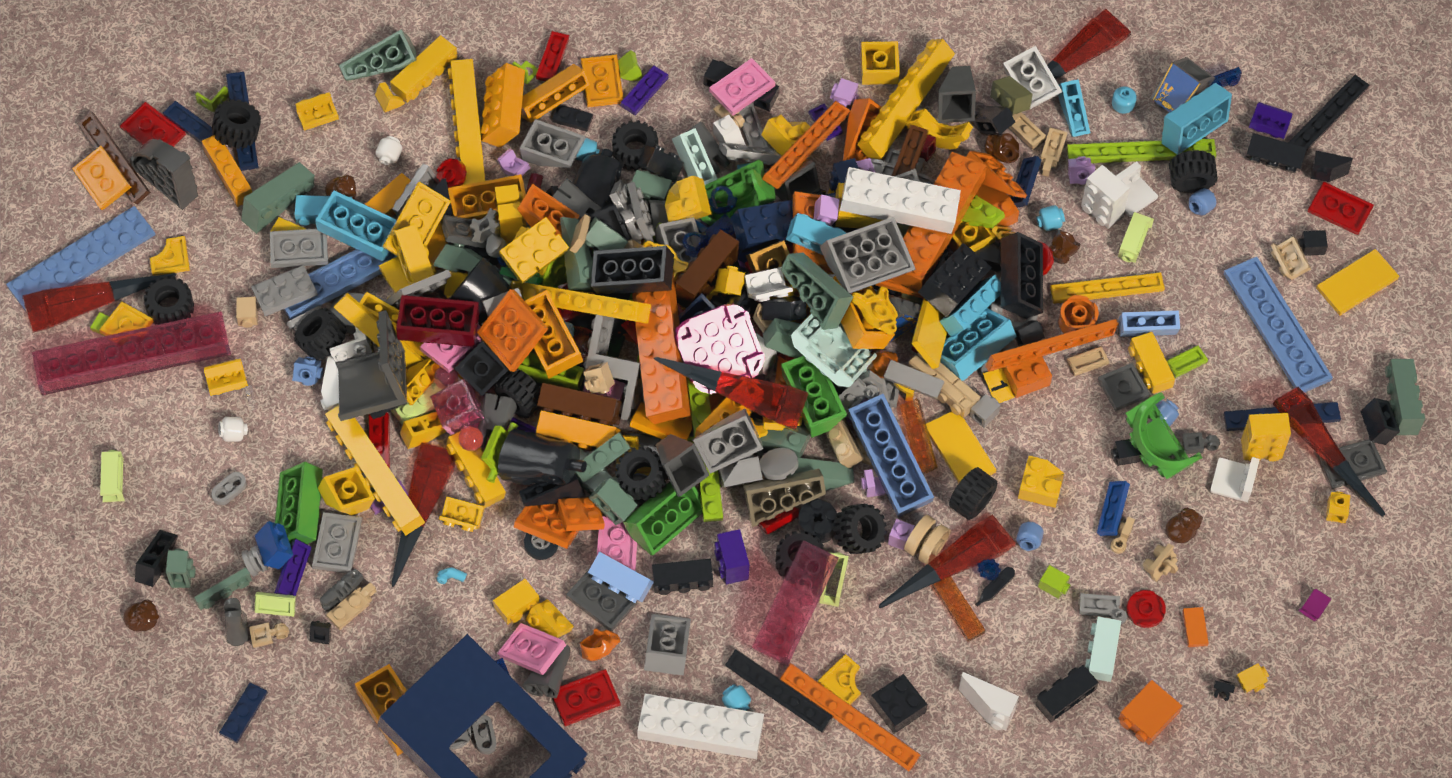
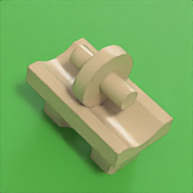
M1168 543L1166 547L1157 545L1153 552L1154 557L1157 559L1154 561L1148 558L1143 563L1144 570L1151 575V579L1155 582L1163 574L1167 575L1169 572L1176 573L1178 571L1176 565L1178 560L1173 551L1174 545Z

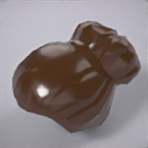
M1004 133L1000 136L988 135L985 143V152L995 155L1001 162L1007 164L1014 163L1019 158V143L1010 133Z
M344 175L331 179L325 187L326 196H331L333 191H337L355 199L356 182L354 177Z
M1059 230L1053 238L1052 245L1049 247L1053 251L1054 260L1063 265L1068 263L1069 257L1077 253L1081 244L1075 241L1072 234Z
M1184 508L1181 513L1176 514L1168 521L1165 530L1167 537L1171 541L1181 544L1190 541L1196 535L1203 517L1193 509Z
M143 600L142 602L131 604L126 609L123 620L130 630L136 632L148 631L156 625L159 615L156 606L152 603L153 601Z

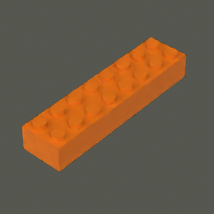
M954 152L950 154L934 185L961 190L953 231L949 234L910 225L903 240L916 270L890 280L917 291L922 288L931 277L986 177L985 164Z
M673 275L671 291L632 293L634 302L651 304L648 324L636 321L635 323L646 417L653 424L691 416L686 376L654 359L659 357L683 363L675 339V330L680 323Z

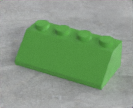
M804 355L781 364L782 376L811 438L830 431L847 416L831 379L823 375L813 363L807 361Z
M307 462L280 472L275 523L284 525L290 544L293 539L309 544L316 541L318 534L317 526L321 500L318 487L322 481L323 469Z
M671 482L667 483L665 487L661 488L663 490L661 493L657 492L655 494L656 497H651L623 521L630 537L650 555L653 556L702 514L701 497L695 486L678 497Z

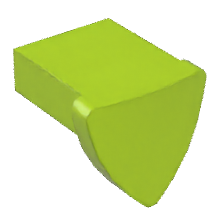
M630 50L618 60L620 77L628 81H640L642 79V72L637 62L636 53Z

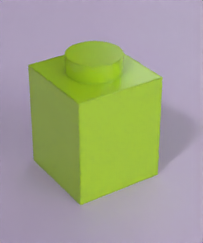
M1049 565L1040 579L1038 588L1059 599L1062 594L1066 595L1071 586L1068 584L1070 576Z

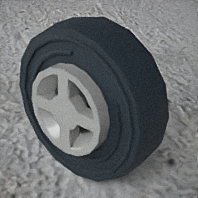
M526 533L524 537V549L534 559L546 560L557 552L558 545L529 533Z

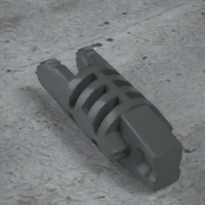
M353 569L344 575L341 580H338L332 588H329L320 597V603L323 604L322 608L330 611L361 583L364 579L363 575L357 569Z

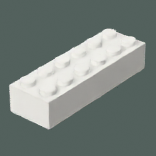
M849 167L845 178L840 211L882 220L894 217L897 223L951 234L956 222L961 190Z
M645 693L637 730L638 739L757 759L764 714Z

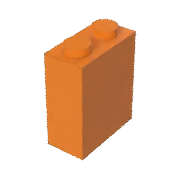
M1151 680L1120 712L1118 719L1125 729H1131L1135 733L1139 741L1150 745L1180 713L1182 705Z

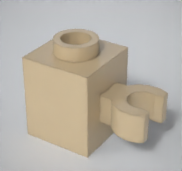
M608 362L590 366L583 372L586 378L584 382L586 390L590 389L592 394L597 392L599 394L607 393L610 391L609 388L615 384Z

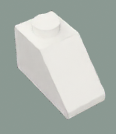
M730 115L713 123V134L719 142L746 145L738 126Z

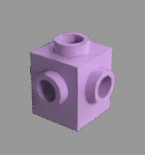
M1083 156L1076 159H1068L1070 184H1086L1087 178L1095 171V164H1091V159Z

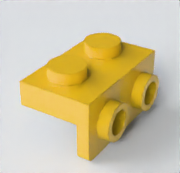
M330 92L301 100L295 104L296 112L304 131L339 119Z
M241 359L204 367L210 396L248 387Z
M446 496L443 512L439 516V520H443L444 525L454 527L457 524L462 526V530L473 532L474 529L480 528L485 506Z
M548 599L533 606L526 617V621L532 628L556 638L569 633L574 627Z

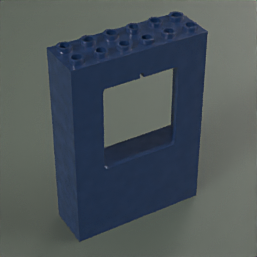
M468 634L380 716L377 724L429 778H478L449 747L496 702L500 703L550 754V758L529 778H571L573 776L572 773L577 774L587 762L585 758L588 753Z

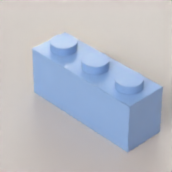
M1179 311L1122 312L1119 317L1120 337L1140 336L1149 332H1153L1154 336L1176 335L1180 330Z
M601 552L598 553L588 573L593 575L592 580L599 584H602L604 581L609 584L608 589L617 594L620 591L627 594L625 598L634 603L637 600L643 602L654 583L652 580Z

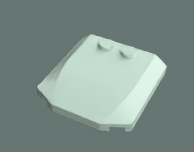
M810 314L791 335L794 347L805 356L807 361L813 363L823 375L831 379L837 386L850 387L877 357L876 353L872 355L869 349H853L841 322L838 328L822 330L817 317H813Z

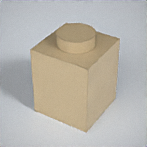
M256 297L237 298L236 318L238 326L250 328L253 325H258Z

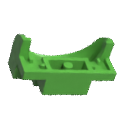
M757 160L705 185L711 215L700 219L713 229L721 225H732L730 218L737 209L765 205L775 201L774 187L762 180L765 174L763 162Z
M1160 392L1125 414L1127 415L1126 420L1128 424L1133 428V432L1130 433V442L1140 451V457L1144 464H1148L1149 467L1158 466L1159 474L1166 479H1170L1181 471L1192 467L1194 463L1203 457L1200 452L1190 458L1186 454L1156 406L1158 402L1165 398L1163 393ZM1151 418L1152 421L1147 424V420Z

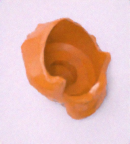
M874 349L871 354L876 353L877 357L867 368L880 378H884L890 361L893 360L899 363L898 356L891 351Z
M595 628L592 635L587 636V638L580 642L582 658L588 661L602 659L609 655L612 649L620 643V637L612 631H600Z

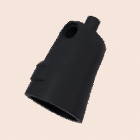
M603 149L601 155L591 154L586 156L572 181L575 186L601 208L613 203L609 195L615 182L619 181L622 171L621 162L612 158L613 152L609 149Z
M483 257L449 299L479 302V318L486 321L488 316L482 301L505 293L513 288L505 281L500 271Z
M514 428L510 431L502 446L498 460V471L502 480L525 486L532 483L564 485L571 481L575 471L585 472L587 463L586 461L579 460L580 450L572 443L550 439L534 432Z

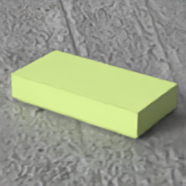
M256 592L255 613L294 617L296 596Z

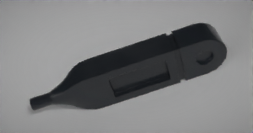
M1011 567L1004 568L983 589L980 600L975 605L978 607L981 603L992 600L1014 578L1015 570Z

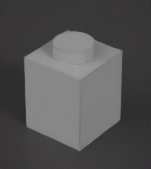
M985 394L971 408L969 417L985 428L999 414V402L994 397Z

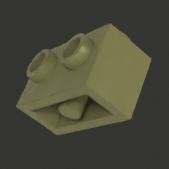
M1011 76L993 81L990 97L1001 106L1010 109L1013 114H1018L1030 109L1033 94Z

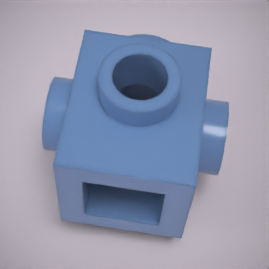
M298 357L294 362L292 381L302 382L303 385L311 386L315 385L322 378L323 368H321V361L316 360V358Z

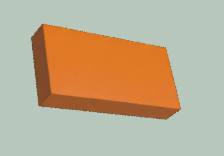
M1203 607L1183 608L1188 647L1208 646L1209 642Z

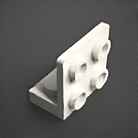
M1137 161L1116 175L1117 178L1130 188L1124 211L1129 217H1132L1134 212L1138 213L1158 198V195L1140 177L1142 166Z
M782 267L746 274L744 280L748 298L763 302L770 300L769 296L777 298L788 296V292H792L793 289L785 285L784 275L781 271Z
M355 327L356 332L353 333L355 340L329 349L336 365L343 361L374 353L370 339L357 327Z
M1252 457L1250 464H1242L1219 458L1210 492L1248 503L1260 459Z

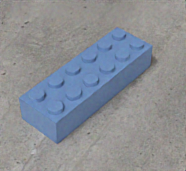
M884 394L848 409L849 419L897 517L899 518L933 502L934 496Z

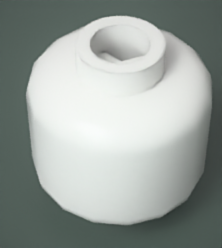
M391 136L380 140L376 149V156L379 158L380 163L389 165L398 161L402 152L400 141Z
M224 417L218 425L219 437H222L225 442H240L248 432L247 423H244L241 417Z

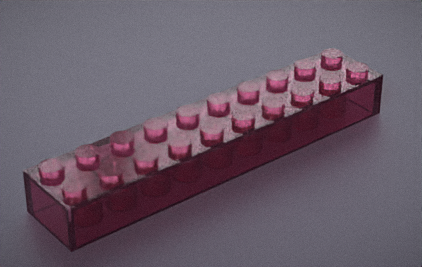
M222 311L32 352L37 383L42 396L231 355Z

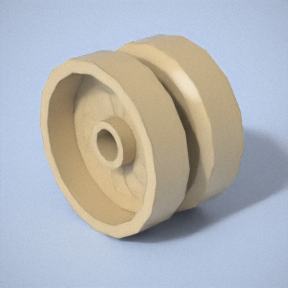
M925 515L909 535L904 551L912 556L919 553L918 560L926 565L931 564L946 544L951 530L942 524L936 527V520L929 515Z

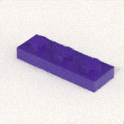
M654 65L621 101V107L636 116L668 80L669 74Z
M293 539L290 544L293 556L283 565L274 592L276 594L296 596L312 548L297 539Z

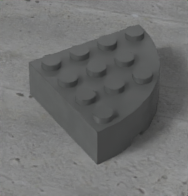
M150 139L130 158L129 162L134 170L180 209L183 210L198 197V187L195 184V176L192 172L193 167L190 164V157L186 152H180L160 139Z

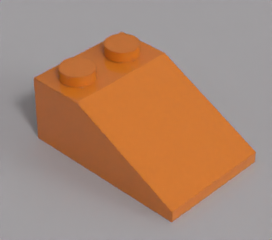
M534 184L531 185L517 208L530 227H533L547 217L556 229L555 236L559 234L561 237L560 218L578 219L580 216Z
M982 184L976 195L1005 214V218L996 226L1008 227L1018 222L1019 210L1012 199L1006 193Z

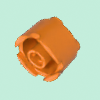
M1083 295L1069 297L1062 304L1058 319L1059 328L1063 334L1096 325L1099 315L1097 305Z

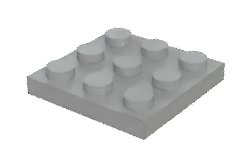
M445 270L404 287L384 302L398 309L400 307L401 295L427 297L432 292L438 290L439 287L445 285V280L450 278L451 274L449 270Z

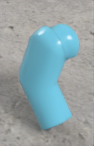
M449 567L438 572L437 581L440 584H445L447 579L454 578L464 582L467 573Z

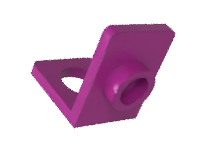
M1314 589L1303 607L1299 608L1298 611L1314 622L1318 621L1330 603L1331 598L1318 589Z

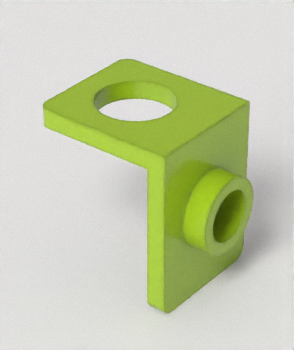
M515 61L512 63L513 66L525 70V84H528L537 74L538 68L528 61H525L522 65ZM526 67H529L533 70V73L530 76H528V70L525 69Z
M224 86L212 100L198 92L195 96L197 103L214 113L217 106L227 100L229 93L228 88Z

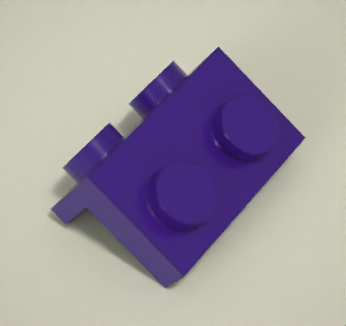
M1258 102L1249 128L1257 132L1270 134L1275 138L1284 139L1293 114Z

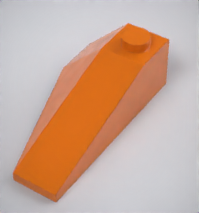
M870 98L854 100L848 117L843 161L853 158L856 161L868 159L857 144L862 134L867 131L871 121L877 117L881 106Z
M969 151L966 156L967 158L986 165V177L982 183L983 185L1015 197H1027V194L1020 185L1012 181V175L1004 172L1005 166L993 155Z

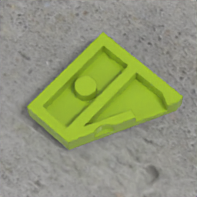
M976 195L962 221L969 222L970 226H983L984 228L993 229L1005 218V214Z

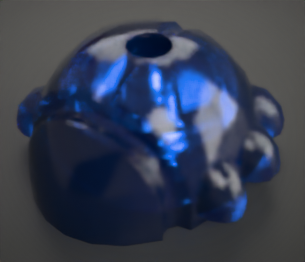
M987 559L977 564L979 567L977 571L980 573V577L986 580H995L999 572H1001L999 563H996L995 559Z

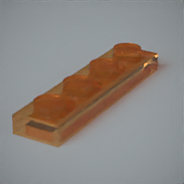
M915 398L900 405L912 453L924 475L937 469L938 466L920 400Z
M943 567L937 570L936 573L941 580L932 584V587L966 640L970 642L985 634V628L947 569Z

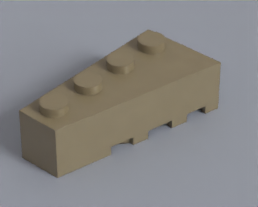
M820 469L789 474L786 476L787 478L782 480L764 479L744 483L743 487L751 526L755 527L764 520H770L784 511L788 512L795 506L808 503L825 495L824 478Z

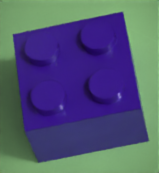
M740 529L717 534V541L714 542V556L716 562L719 561L720 578L725 579L726 585L749 580L750 564Z

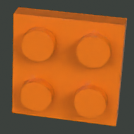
M589 497L558 499L557 505L566 531L604 529L605 522L601 510Z

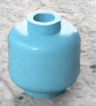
M1126 86L1117 88L1112 97L1113 109L1122 114L1131 112L1136 104L1137 96L1135 91Z
M586 138L575 159L583 161L588 155H598L600 149H597V142Z
M1056 205L1040 209L1039 216L1036 217L1038 226L1043 227L1045 231L1061 228L1063 222H1065L1062 208H1058Z
M733 684L722 693L724 695L722 702L725 707L744 711L750 709L748 705L751 702V697L743 686Z

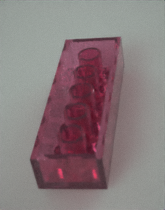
M804 540L800 543L750 650L785 667L788 666L839 557Z

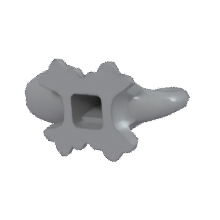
M490 208L483 219H472L470 228L475 231L472 241L483 243L484 240L487 241V254L493 258L501 257L499 251L507 246V243L500 237V224L495 218L497 211Z

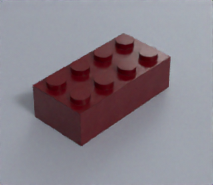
M401 295L396 325L397 340L475 347L480 314L479 302Z

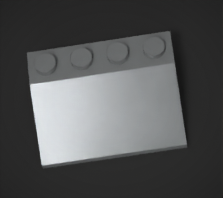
M894 217L829 239L820 246L828 266L842 287L849 293L916 270Z

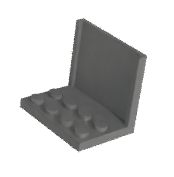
M386 310L379 312V320L376 322L379 330L377 339L380 347H377L378 352L337 363L339 380L338 417L340 421L407 404L405 349L401 341L397 340V332Z

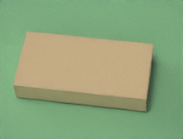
M584 214L575 227L570 251L573 253H577L585 242L591 217Z
M1102 346L1069 357L1066 360L1074 376L1109 364Z

